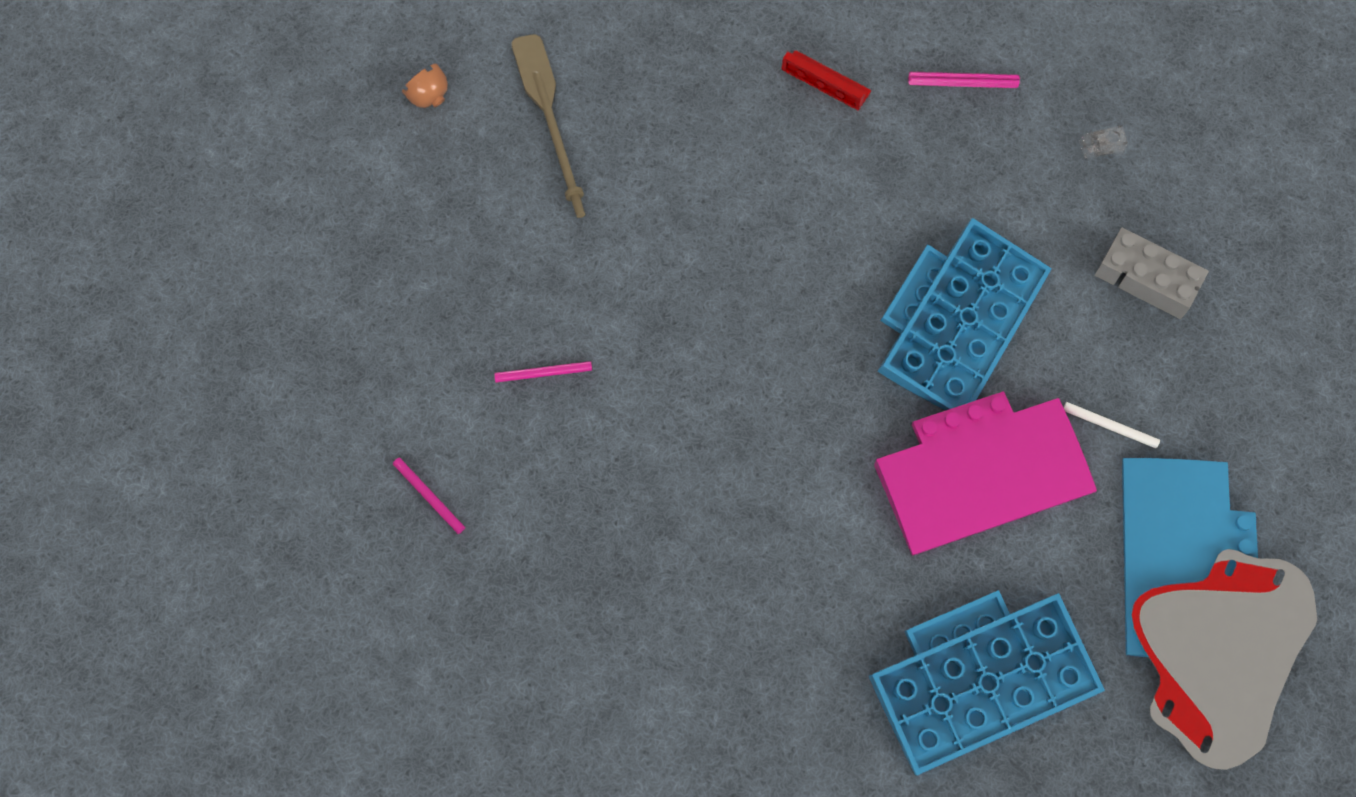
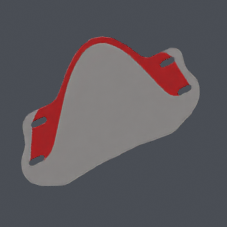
M1227 549L1218 554L1209 576L1203 581L1165 585L1150 589L1140 595L1133 604V627L1141 645L1160 676V685L1150 706L1151 718L1161 728L1177 737L1195 760L1210 768L1227 770L1243 764L1261 751L1266 744L1274 709L1293 663L1317 622L1314 591L1309 578L1302 570L1281 559L1255 558L1236 550ZM1230 560L1236 561L1237 564L1233 574L1227 576L1225 569ZM1282 569L1285 575L1281 584L1277 586L1273 583V579L1277 570ZM1167 700H1172L1174 707L1169 717H1164L1162 710ZM1205 736L1212 737V743L1208 752L1202 753L1200 747Z

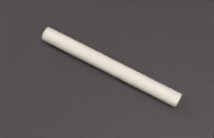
M1066 402L1064 405L1065 412L1153 448H1157L1160 443V439Z

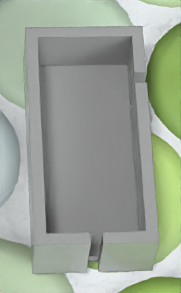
M1121 227L1094 276L1114 285L1123 272L1126 275L1118 288L1182 319L1190 309L1209 271Z

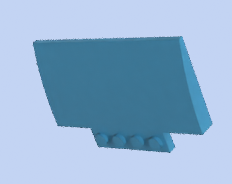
M972 218L966 224L948 256H945L930 245H927L880 320L900 333L877 372L945 411L976 401L1052 268Z
M1161 458L1122 459L1126 655L1149 657L1133 627V604L1140 595L1150 589L1165 585L1203 581L1209 576L1218 554L1227 549L1236 550L1258 558L1256 513L1230 510L1228 462ZM1230 560L1225 569L1227 576L1233 574L1237 564L1236 561Z
M998 590L904 631L915 655L868 676L915 776L1105 691L1059 593L1010 614Z

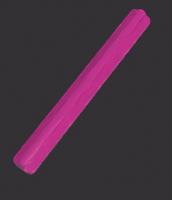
M910 72L908 83L909 85L1018 88L1020 77L1019 75Z

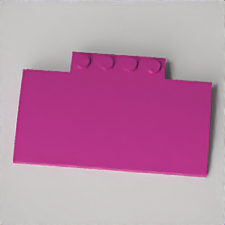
M1004 391L913 421L912 427L920 445L878 458L874 464L912 556L1097 492L1088 464L1060 399L1057 398L1014 413Z

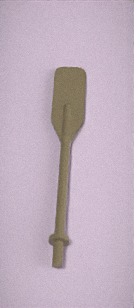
M535 34L517 37L512 41V50L525 92L544 112L568 188L565 192L566 200L572 201L576 217L582 218L585 216L581 202L584 193L581 187L576 186L552 110L556 82L542 39Z

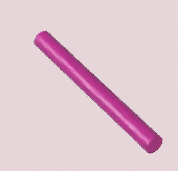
M591 361L499 372L494 373L495 382L497 383L592 371Z
M397 458L393 462L395 468L453 530L460 534L465 529V526L401 458Z

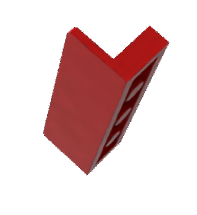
M797 50L793 53L787 51L783 57L781 70L858 111L871 93V90Z

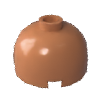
M437 64L430 65L433 69L429 72L426 69L420 71L406 84L408 90H402V93L413 105L427 108L431 105L437 107L444 102L445 98L443 96L447 92L448 82L445 74Z

